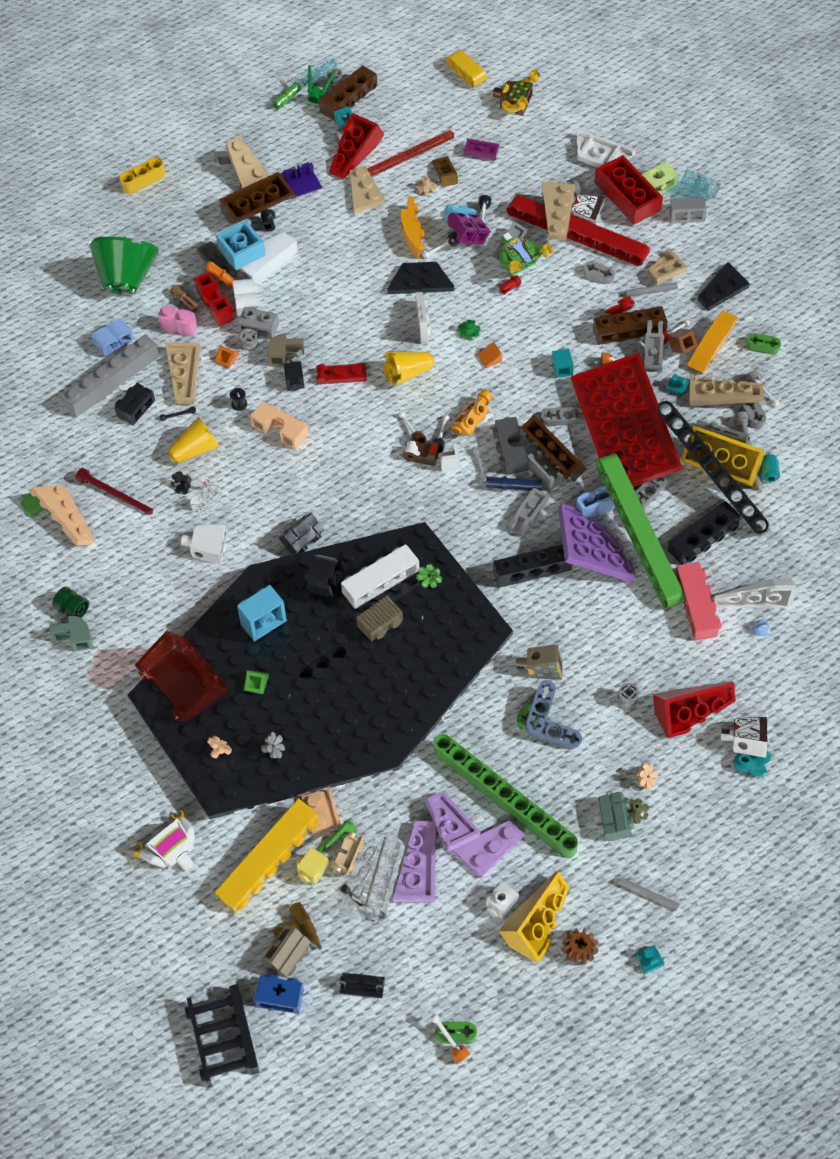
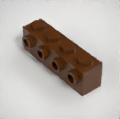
M651 307L594 318L593 332L597 344L602 345L646 337L648 320H652L651 333H658L659 321H663V331L667 332L668 321L663 307Z
M535 415L521 427L526 433L524 437L531 444L535 442L538 445L536 449L540 450L543 456L547 454L550 457L548 461L554 467L558 465L562 469L560 472L566 479L570 477L575 482L587 470Z

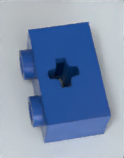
M271 974L266 975V977L260 976L254 1000L256 1007L299 1014L304 992L303 983L295 978L283 980ZM280 990H283L280 996L276 995V993H279Z

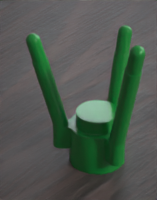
M308 65L307 100L310 103L318 104L319 100L324 97L336 70L332 71L321 91L316 86V82L313 83L312 87L311 65Z

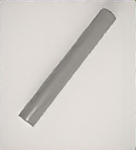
M674 282L625 290V294L627 297L678 289V284Z
M621 877L619 880V886L674 911H677L680 903Z

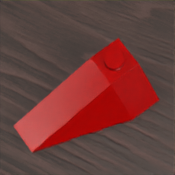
M352 113L343 127V135L338 142L339 148L334 155L329 170L330 174L342 180L350 173V170L359 165L377 147L385 135L378 124L355 113Z
M733 681L653 694L655 715L667 738L687 734L692 730V726L698 722L702 724L706 721L707 716L713 712H720L736 701Z

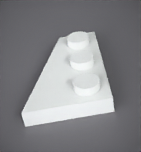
M416 292L421 344H428V337H431L430 326H427L429 314L425 311L428 309L427 299L423 298V292Z

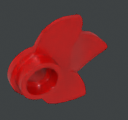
M630 296L618 300V305L608 308L604 313L614 315L628 312L634 307L635 302Z

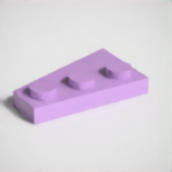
M444 791L427 798V808L447 852L479 838L481 832Z

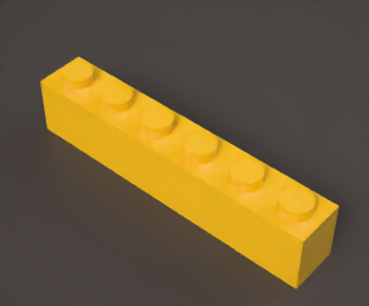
M298 798L214 892L218 899L236 914L239 910H244L249 904V899L262 890L264 882L276 874L279 865L282 862L285 863L290 858L291 852L295 847L301 846L305 836L317 828L318 821L320 820L317 812Z

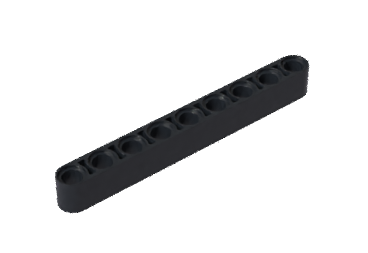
M669 401L660 402L657 407L660 417L752 530L758 535L766 534L770 529V524L674 405ZM665 406H670L671 412L667 415L662 414V409ZM677 420L683 421L680 429H674L673 427L674 422ZM689 434L695 437L692 443L685 442V437ZM699 449L706 450V455L703 458L697 457ZM712 463L718 464V470L715 472H709L708 470L709 465ZM729 478L730 484L722 487L720 485L721 479ZM735 492L742 494L740 501L735 502L732 500V495ZM749 506L753 507L754 513L751 516H745L744 509ZM759 521L766 523V527L762 531L756 530V524Z

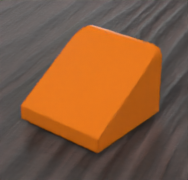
M494 342L478 354L485 368L502 362V353Z
M220 345L214 362L230 368L239 356V353Z

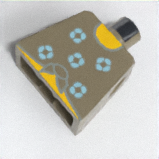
M548 645L528 648L526 658L516 659L517 670L528 669L530 678L562 680L563 661L559 646Z

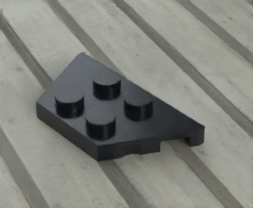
M437 261L402 263L387 291L388 295L416 292H453L454 285Z

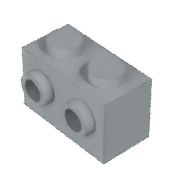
M244 307L238 320L239 334L244 329H253L256 331L258 338L271 340L275 336L279 326L278 314L255 308Z

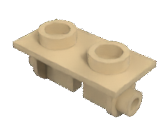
M350 831L348 834H345L340 849L347 852L346 854L342 852L337 853L332 865L334 866L333 871L337 873L343 871L342 877L354 871L356 866L354 860L357 854H360L363 850L364 843L362 841L365 836L355 838L356 834Z

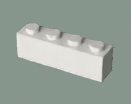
M406 544L402 547H397L392 553L385 557H380L372 565L365 566L355 575L345 578L341 582L342 593L356 609L418 572L419 560Z

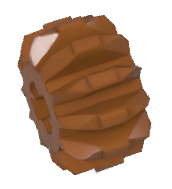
M577 928L574 929V934L568 932L567 938L563 939L562 942L564 945L562 952L567 954V960L574 958L575 965L578 964V960H581L582 964L586 965L587 959L593 961L594 955L598 954V948H596L598 940L593 939V932L587 935L586 928L582 930V933H579ZM578 944L583 945L582 949L577 948Z

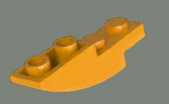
M408 196L407 209H401L402 234L411 253L416 259H420V252H424V242H421V239H424V229H421V222H418V216H415V214H418V203H415L414 196Z

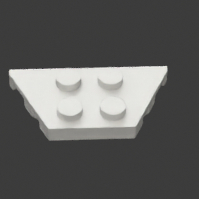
M581 129L577 130L578 161L598 168L622 155L627 159L635 156V149Z

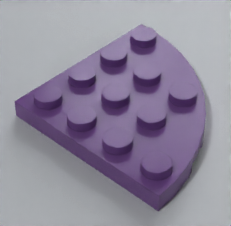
M561 503L558 507L565 562L633 583L636 579L633 565L630 560L626 559L622 553L623 547L612 534L597 521L593 520L591 522L583 517L581 511Z

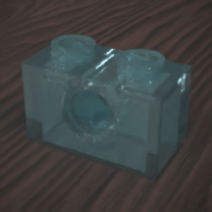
M686 169L679 185L707 199H715L721 183L694 170Z

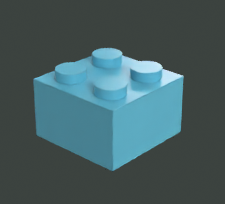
M246 220L216 235L218 249L235 270L265 256L264 241Z
M271 585L259 589L256 594L242 600L237 605L241 626L254 642L287 621L284 602Z

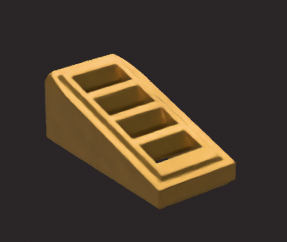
M448 156L432 160L442 187L458 184L457 172Z

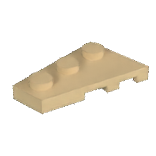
M240 135L226 144L225 147L231 164L234 166L241 189L270 176Z
M366 166L350 170L354 214L385 204V199Z

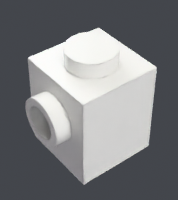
M502 881L486 899L487 911L492 916H498L503 919L518 903L519 894Z

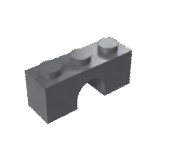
M511 417L495 420V428H492L493 439L497 438L496 451L497 454H501L499 458L500 467L504 468L506 475L527 471L528 459L524 446L513 447L510 445L520 441V429L517 418Z

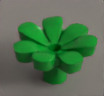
M468 319L462 322V325H459L457 330L460 331L459 337L464 338L466 336L468 340H472V335L478 337L481 329L474 320Z

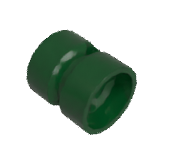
M64 586L55 594L52 605L60 612H66V616L82 618L86 614L90 603L82 595L77 594L68 586Z

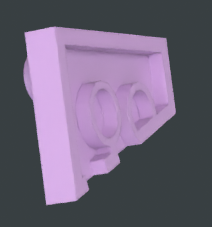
M509 820L480 834L479 838L451 851L482 878L524 838L525 834Z

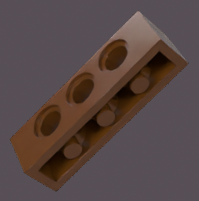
M362 65L319 100L320 112L335 121L334 111L348 106L352 108L360 99H363L366 94L377 87V74Z

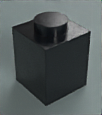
M301 361L283 363L287 391L305 389Z

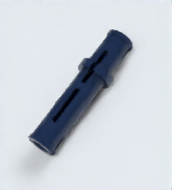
M486 476V488L502 489V491H506V489L532 491L533 488L541 491L542 480Z

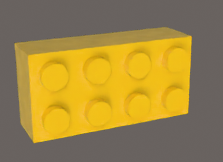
M693 425L692 429L732 478L740 484L753 487L765 456V451ZM689 435L687 443L694 441V435ZM685 447L680 461L704 470ZM705 449L697 451V457L703 458L706 455ZM710 464L708 467L709 472L717 471L718 464Z

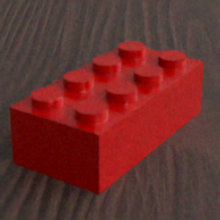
M624 155L596 168L594 183L633 225L661 211L663 196Z

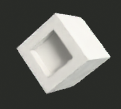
M453 443V451L438 453L442 472L460 469L457 443Z

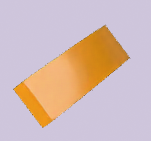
M722 310L696 348L687 367L704 374L719 349L723 347L738 317Z

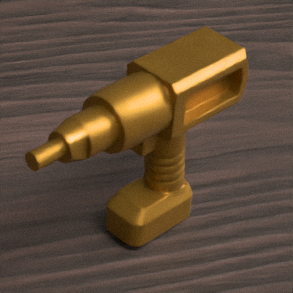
M301 902L292 904L289 910L295 920L273 928V934L277 938L285 925L292 926L299 931L302 930L304 935L319 950L322 949L319 937L316 934L317 930Z

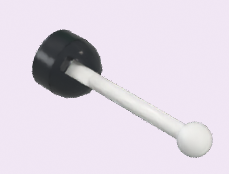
M481 195L478 198V206L482 209L481 219L483 222L485 210L490 208L492 202L491 197L487 195Z
M453 231L447 236L446 242L429 252H424L422 254L423 258H428L430 254L448 244L450 246L460 244L456 240L457 233Z
M448 415L442 417L443 423L438 438L435 437L431 441L439 443V453L443 452L445 448V441L442 435L446 423L450 419Z

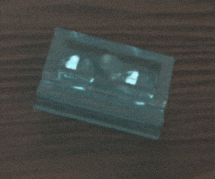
M334 58L329 61L327 59L323 60L317 69L312 70V84L337 64ZM308 77L302 81L305 87L308 86Z

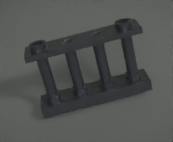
M238 984L229 986L231 994H227V997L197 1006L193 1005L191 997L186 998L188 1006L184 1007L187 1020H192L203 1067L199 1069L201 1081H206L208 1088L213 1087L211 1077L244 1067L245 1070H250L251 1075L260 1073ZM225 1006H234L236 1014H233L231 1018L198 1026L196 1015ZM235 1026V1028L239 1027L241 1035H237V1038L203 1047L201 1035ZM236 1047L244 1048L246 1055L242 1056V1059L208 1068L206 1056Z

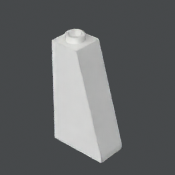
M283 232L265 240V256L235 270V273L242 279L253 278L254 284L259 283L298 252L296 239Z

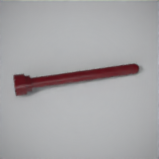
M83 467L78 470L75 477L76 481L82 484L90 483L148 515L153 514L151 507L92 477L89 470Z

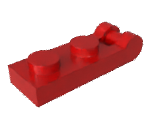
M365 363L331 366L318 364L316 366V373L318 374L316 382L318 384L367 382Z

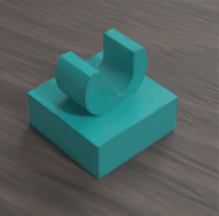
M673 374L665 391L682 397L690 381L685 377L682 378L677 376V374Z
M655 945L635 954L645 975L665 965Z

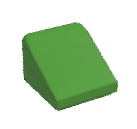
M30 492L20 503L30 517L44 509L39 504L40 500L37 496L33 497Z
M248 670L244 691L264 694L269 674Z

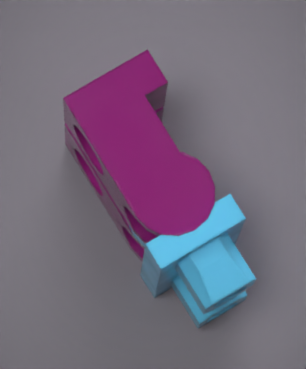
M447 204L443 211L446 215L443 221L457 233L456 240L458 243L483 245L491 230L478 215H475V209H469L464 205L454 207L452 204Z

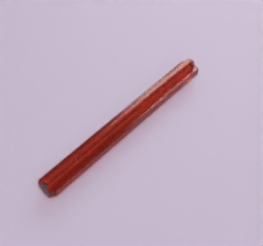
M448 130L381 161L367 170L371 177L378 175L454 139V133L452 130Z

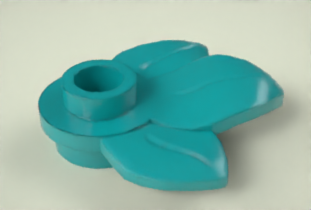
M767 751L766 757H758L738 753L733 760L734 767L739 772H749L755 777L766 776L768 772L764 765L771 760L772 754Z

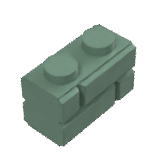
M622 792L599 796L598 800L606 839L608 841H615L620 838L631 837V829H634L635 826L632 816L629 817L628 810H631L629 798H625Z

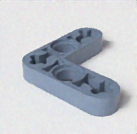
M544 680L536 690L525 723V730L529 735L570 750L576 749L582 742L580 732L547 720L556 687L553 682ZM545 686L549 687L548 691L550 692L547 693L544 699L542 698V696L544 693ZM538 703L543 704L546 708L545 712H538L535 709V705ZM537 717L539 718L537 722V728L536 730H533L531 724ZM548 729H557L559 736L551 737ZM563 732H565L566 734L564 735V739L562 741L560 740V738L562 737ZM571 736L575 737V742L573 744L570 743L569 738Z

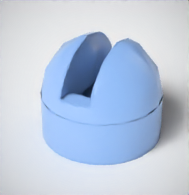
M759 619L754 623V634L765 636L768 633L769 625L767 621Z

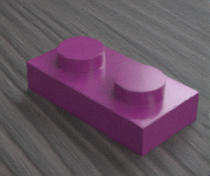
M467 138L464 155L496 160L500 144Z

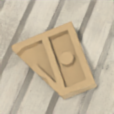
M670 248L665 251V255L662 258L659 257L656 263L648 269V275L656 284L687 272V266Z

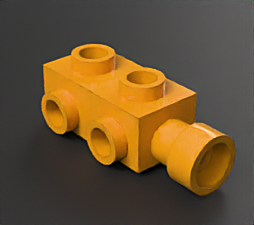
M482 389L478 393L477 399L470 401L467 406H464L462 412L452 420L450 426L455 434L458 436H468L475 431L477 424L485 419V415L489 411L486 405L493 399L492 394L488 390Z

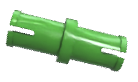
M294 82L287 90L284 89L281 95L272 101L273 106L279 110L284 104L292 101L293 97L302 90L300 84Z

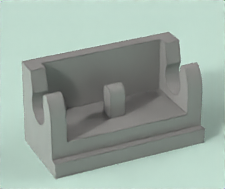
M704 197L670 199L671 210L669 212L671 224L705 222L707 208Z
M537 450L535 457L532 453L527 455L528 469L539 480H542V484L549 491L564 482L563 474L561 472L557 473L542 457L540 450Z

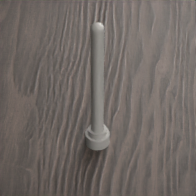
M744 411L736 413L733 416L735 425L740 428L741 432L749 434L747 428L749 422L748 413ZM759 471L754 481L755 489L758 491L763 487Z

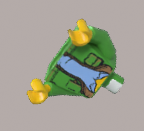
M508 232L500 238L504 243L499 251L500 266L506 268L510 276L536 264L542 254L544 258H547L549 253H553L552 245H536L528 241L524 236L513 239Z

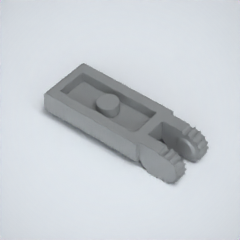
M648 320L644 367L645 370H662L663 321L658 323V333H651L652 320Z
M533 488L514 513V517L508 524V529L512 531L520 520L523 524L518 529V535L522 536L548 503L550 496Z

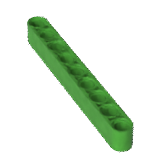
M611 454L597 459V470L662 606L669 608L685 601L683 590L619 457L616 454Z
M440 734L435 737L434 753L440 760L562 857L572 858L576 855L578 839L573 833L450 736ZM440 745H446V746H448V747H446V748H440V747H438V746H440ZM455 757H461V758H463V759L457 761V760H455L454 758H455ZM476 769L478 771L476 773H471L469 770ZM486 781H492L493 784H492V785H486L485 782H486ZM503 793H507L509 796L504 798L500 795ZM517 806H523V807H525V809H524V810H518V809H516L515 807H517ZM538 818L541 821L538 823H534L532 819ZM555 831L557 834L552 836L549 835L547 832ZM569 843L573 845V847L566 848L563 845Z

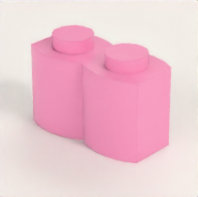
M172 306L161 307L158 313V320L163 331L169 333L177 332L186 337L194 335L197 329V322L193 312L178 310Z

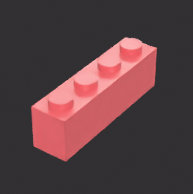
M700 562L677 565L675 576L685 596L683 603L694 641L717 637L719 629H721V622L719 618H716V605L714 601H711V589L705 582V569L701 568Z

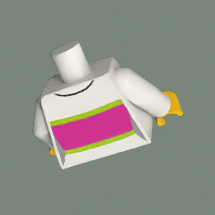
M179 810L180 817L176 818L172 814L173 822L145 845L146 848H144L141 842H138L137 845L140 849L138 851L131 849V851L137 858H142L150 864L162 868H171L175 863H178L184 871H187L194 865V862L187 855L194 849V828L185 818L183 811Z

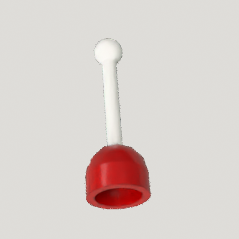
M684 320L683 324L668 333L662 331V334H664L663 346L668 343V335L684 326H689L690 321Z

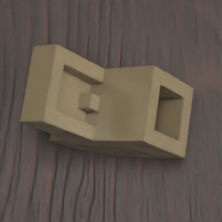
M286 333L273 337L268 344L267 350L269 366H283V363L287 362V355H295L298 350H301V355H304V339H287Z

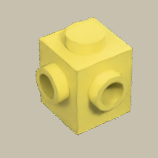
M311 847L305 856L302 855L296 863L298 877L305 883L311 882L316 885L329 867L328 857Z

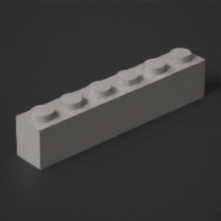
M146 334L62 394L65 407L76 417L83 414L159 357L157 344Z

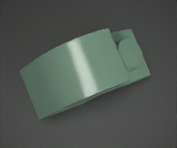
M68 616L69 623H58L54 626H49L53 642L70 639L74 652L93 649L91 632L88 624L82 618Z

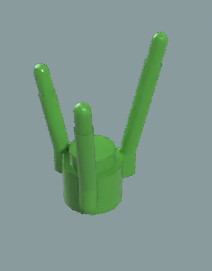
M345 820L317 851L321 853L337 838L343 842L345 834H348L349 831L356 833L357 827L352 822Z

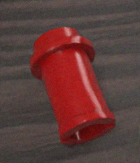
M512 275L509 280L499 285L500 291L505 295L512 289L519 288L522 281L518 275Z

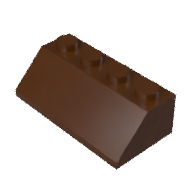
M276 172L220 198L221 212L229 223L236 224L294 197L295 193L282 175Z

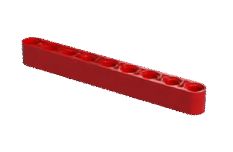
M515 195L506 208L507 213L512 217L548 230L545 205L524 196ZM570 216L567 238L636 266H641L650 253L649 247L644 243L575 216Z

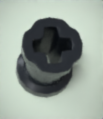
M271 209L262 211L260 213L262 218L261 229L265 232L275 230V212Z
M234 388L229 394L232 400L231 406L236 411H242L247 407L246 393L242 388Z

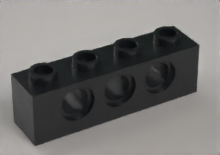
M724 501L669 541L667 551L681 565L687 562L691 563L697 558L698 554L707 552L713 543L722 541L727 533L737 530L740 525L741 515Z
M563 544L493 561V574L498 588L572 571V564L565 562Z

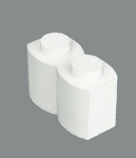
M253 278L233 281L237 316L241 315L244 307L257 310L261 308L260 297H256V294H259L258 283L254 284Z

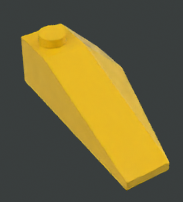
M556 871L517 908L499 930V933L510 948L535 963H539L550 946L551 940L548 938L551 929L556 928L557 922L554 920L557 911L562 910L569 889L568 884L559 871Z

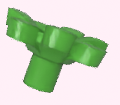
M428 564L426 568L420 567L418 570L419 574L416 578L419 581L423 580L422 587L426 588L430 584L434 588L437 586V583H441L440 570L434 568L432 564Z

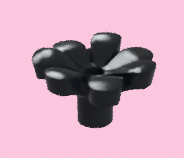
M181 471L172 474L171 477L174 481L170 482L172 487H177L175 489L177 494L182 492L186 495L191 488L190 483L192 479L189 475H183Z

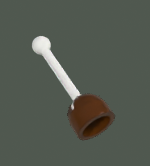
M399 412V417L404 420L412 432L410 440L425 443V435L421 431L413 429L405 417V412Z

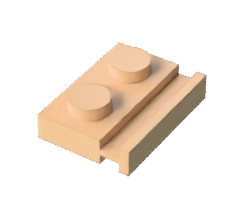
M330 788L323 792L318 791L301 796L302 801L317 812L320 819L317 828L311 832L312 835L330 831L341 826Z

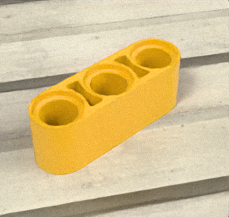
M460 49L446 57L447 65L470 87L474 88L487 80L484 69L463 50Z
M154 157L123 172L119 178L122 191L126 194H131L162 179L165 176L163 160Z

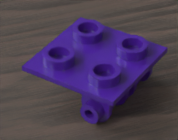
M306 162L301 167L297 165V169L294 166L287 170L284 169L280 173L295 193V196L292 198L322 189L313 171L314 166L312 162Z

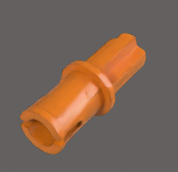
M211 261L207 262L205 270L210 271L217 281L220 280L228 288H233V281H236V279L230 276L224 268L221 269Z

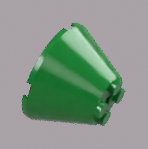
M106 236L93 238L92 243L89 241V248L103 288L110 289V292L113 294H121V291L137 294L139 286L159 254V249L155 245L142 240L141 244L131 242V238Z

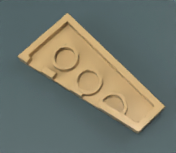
M165 343L176 404L194 405L201 345L200 343Z

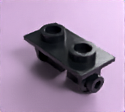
M342 972L339 994L383 998L385 977Z

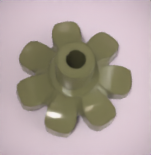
M639 798L635 802L629 799L631 804V810H628L629 817L632 816L635 824H639L641 819L646 820L648 818V813H646L649 810L648 805H642V800Z

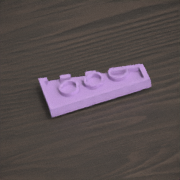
M415 821L401 874L397 882V888L394 892L393 902L435 903L436 826L433 821Z

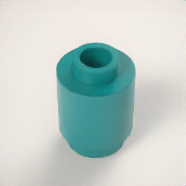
M773 454L765 455L761 463V478L770 483L780 478L779 460Z

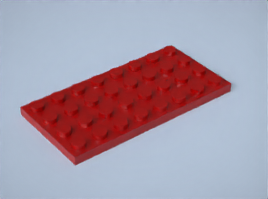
M639 352L570 377L598 457L602 458L616 454L633 487L683 470L667 425L657 412L659 404Z

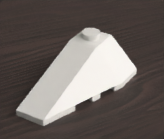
M777 577L715 595L713 601L716 608H790L796 585L791 578Z

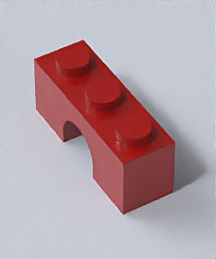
M210 271L195 277L196 292L218 327L234 321L232 306L225 295H220L217 282Z

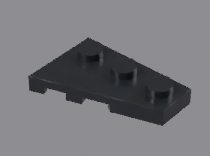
M727 262L699 294L698 301L710 311L749 288L750 283Z

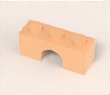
M264 401L250 415L252 427L265 434L274 427H281V442L295 450L308 436V427L304 421L297 420L289 413L282 412L274 405L267 404Z

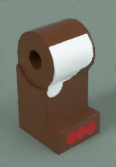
M409 440L406 442L402 456L407 461L435 466L439 453V443L431 442V444H424L415 440Z

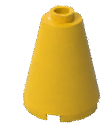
M387 351L383 355V358H386V363H383L384 374L388 383H393L392 387L403 384L431 370L434 365V358L429 352Z
M198 417L168 448L170 452L167 455L173 463L177 461L180 464L217 449L219 444L202 419Z

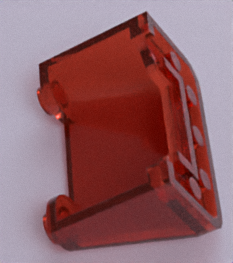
M167 630L135 664L139 670L138 674L144 680L150 679L154 681L173 703L172 709L174 712L172 714L180 722L189 721L229 691L226 683L186 638Z

